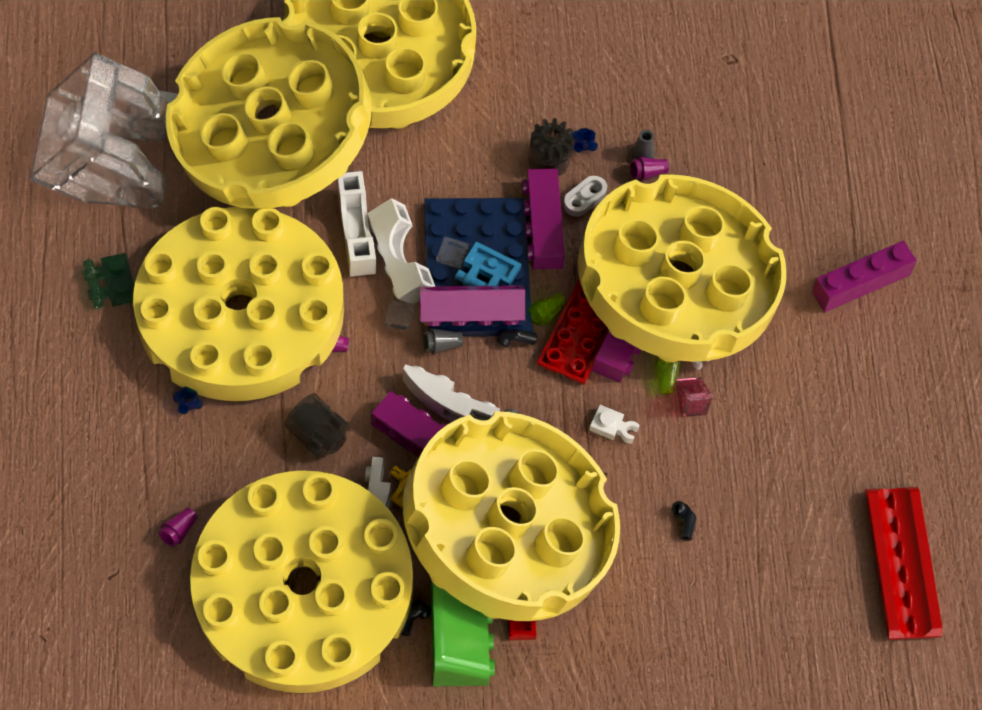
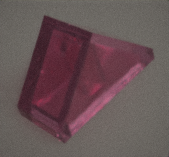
M702 378L675 380L681 417L707 415L712 401V393Z

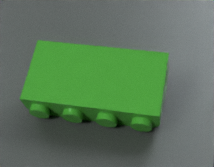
M431 580L433 687L488 686L489 676H495L494 659H489V650L494 649L493 633H488V624L493 623V618H489L482 612L460 602L446 590L437 587Z

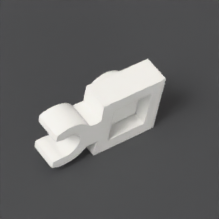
M600 405L589 431L614 440L617 434L621 436L624 442L632 444L635 436L628 434L627 431L633 430L638 432L640 425L634 421L624 422V414Z

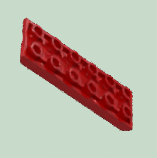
M580 278L537 361V365L585 385L592 372L595 358L609 330L590 306L583 292Z
M919 488L865 489L888 640L942 637L943 627Z

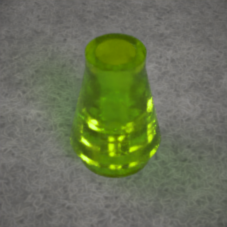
M556 293L551 297L533 302L528 309L532 316V322L538 326L542 324L547 325L566 306V299L562 294Z
M658 357L655 367L659 383V393L666 395L675 393V385L681 366L680 362H666Z

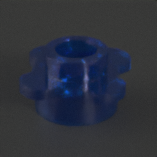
M588 128L574 131L571 135L575 143L573 149L578 153L586 150H597L598 144L595 142L596 133Z
M183 387L173 394V401L177 402L180 414L185 415L190 410L200 409L203 406V401L199 399L197 391L189 387Z

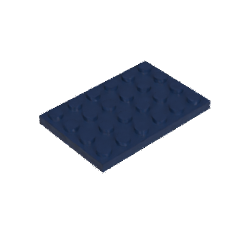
M525 198L424 199L426 267L429 268L435 287L463 286V283L455 279L458 270L468 274L470 269L463 266L464 260L474 244L478 242L521 263V269L511 285H523L525 288V320H519V324L506 325L503 324V321H493L492 325H478L477 321H467V325L456 326L451 325V322H441L439 326H428V331L433 328L462 332L463 337L499 336L498 333L502 329H522L532 332L529 261L527 255L528 242L525 229L526 216H524ZM481 274L477 276V279L487 284L491 280Z

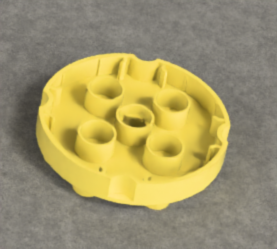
M284 0L283 23L286 25H298L304 20L316 23L336 34L353 52L369 87L371 97L369 128L400 129L435 114L456 97L470 75L475 54L476 22L469 0ZM372 32L377 37L385 38L390 36L391 39L383 43H373L366 40L364 36Z
M280 17L253 20L230 28L201 47L188 60L176 78L175 82L179 87V93L172 102L167 103L166 130L171 148L185 173L200 190L210 197L231 206L249 209H269L294 206L301 200L321 191L346 173L348 166L357 156L368 133L371 119V97L369 87L356 57L346 43L336 34L310 21L304 20L298 25H286ZM269 105H274L279 109L271 118L263 120L257 118L258 113Z
M660 175L658 180L651 184H644L637 180L628 182L613 190L598 204L588 221L578 254V274L583 292L590 306L614 337L623 339L643 351L657 355L666 362H695L730 356L748 347L761 336L771 322L783 296L786 284V263L783 250L775 247L769 240L771 226L753 206L737 194L715 183L695 177ZM675 261H682L691 266L694 271L682 272L676 269L673 264Z
M212 207L168 231L151 248L137 274L133 292V307L138 333L146 354L153 364H164L170 369L172 382L183 389L207 398L225 401H249L273 396L300 383V375L304 369L313 365L321 366L336 345L343 325V282L340 269L331 250L305 224L273 208ZM236 295H246L253 298L247 305V308L242 310H233L225 305L228 299Z
M495 411L491 418L486 421L477 420L468 415L446 425L428 442L414 463L404 488L403 517L407 535L415 554L429 573L432 582L437 587L446 590L460 602L493 619L501 618L514 621L544 620L574 608L590 594L606 575L617 553L620 537V519L617 504L611 502L606 497L603 486L607 479L593 458L577 442L559 429L522 414ZM505 505L518 511L521 515L520 524L507 519L500 507Z
M289 471L274 474L247 485L227 499L213 514L202 531L194 551L190 574L191 595L200 627L212 649L222 661L228 660L232 665L243 671L247 680L277 691L290 693L319 692L345 685L371 670L380 662V653L390 644L392 639L399 638L406 624L413 597L412 559L406 537L398 521L382 501L370 491L357 483L334 474L319 471ZM308 567L316 573L317 577L321 576V581L317 582L316 588L311 593L306 595L296 594L290 590L288 585H284L285 581L288 580L289 574L294 569Z

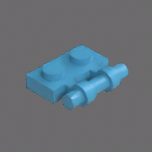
M476 242L464 260L463 266L469 268L470 271L467 274L462 270H458L455 279L461 281L463 286H499V284L509 286L519 273L521 263ZM481 274L491 280L487 284L477 279V276Z

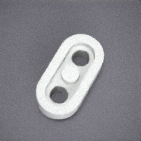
M599 176L587 177L566 194L564 199L565 211L575 217L587 213L605 198L607 192L606 181ZM591 190H596L597 193H592V192H590V191H591ZM573 204H577V205H579L580 207H574V206H572V205H573Z

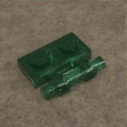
M126 253L101 258L102 267L99 268L94 267L93 260L91 259L83 262L84 270L82 273L84 280L88 282V297L95 309L102 308L104 306L103 299L108 298L111 300L112 307L133 302L134 283ZM105 279L107 287H99L98 280Z

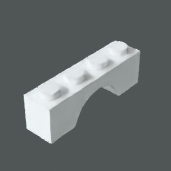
M348 172L337 179V193L350 277L376 274V255L368 223L363 172Z
M390 198L367 213L371 222L369 227L376 236L378 242L377 249L384 258L386 264L385 271L392 280L394 295L397 299L413 305L419 301V287H435L429 268L416 262L407 263L403 253V244L407 233L413 225L406 206Z

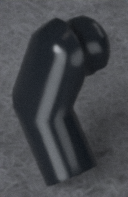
M502 329L498 333L499 337L497 339V343L503 347H509L511 341L534 345L537 341V334L522 329Z
M676 501L673 503L671 510L675 518L682 525L679 538L691 541L697 517L686 503Z
M416 601L411 604L406 624L400 635L409 636L413 621L418 617L422 619L429 617L431 607L425 601Z

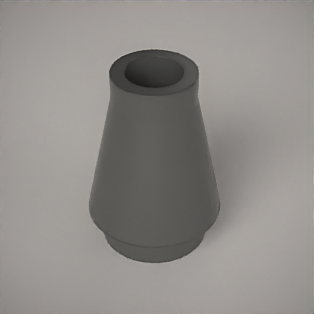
M642 130L639 137L631 148V154L634 159L637 157L654 158L656 150L652 131Z
M431 328L430 331L424 332V349L426 352L436 354L456 347H462V332Z

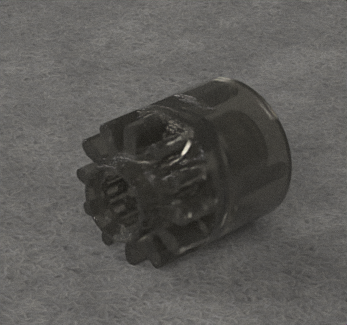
M553 118L552 123H548L546 119H543L542 126L535 124L534 132H531L528 163L531 169H558V176L567 171L571 161L574 137H572L573 130L571 128L566 129L565 121L559 125L557 124V119Z
M316 393L302 399L291 410L285 420V428L301 443L305 444L317 458L320 456L325 457L327 452L329 454L336 453L346 442L347 434L345 432L350 428L348 423L338 413L334 412Z

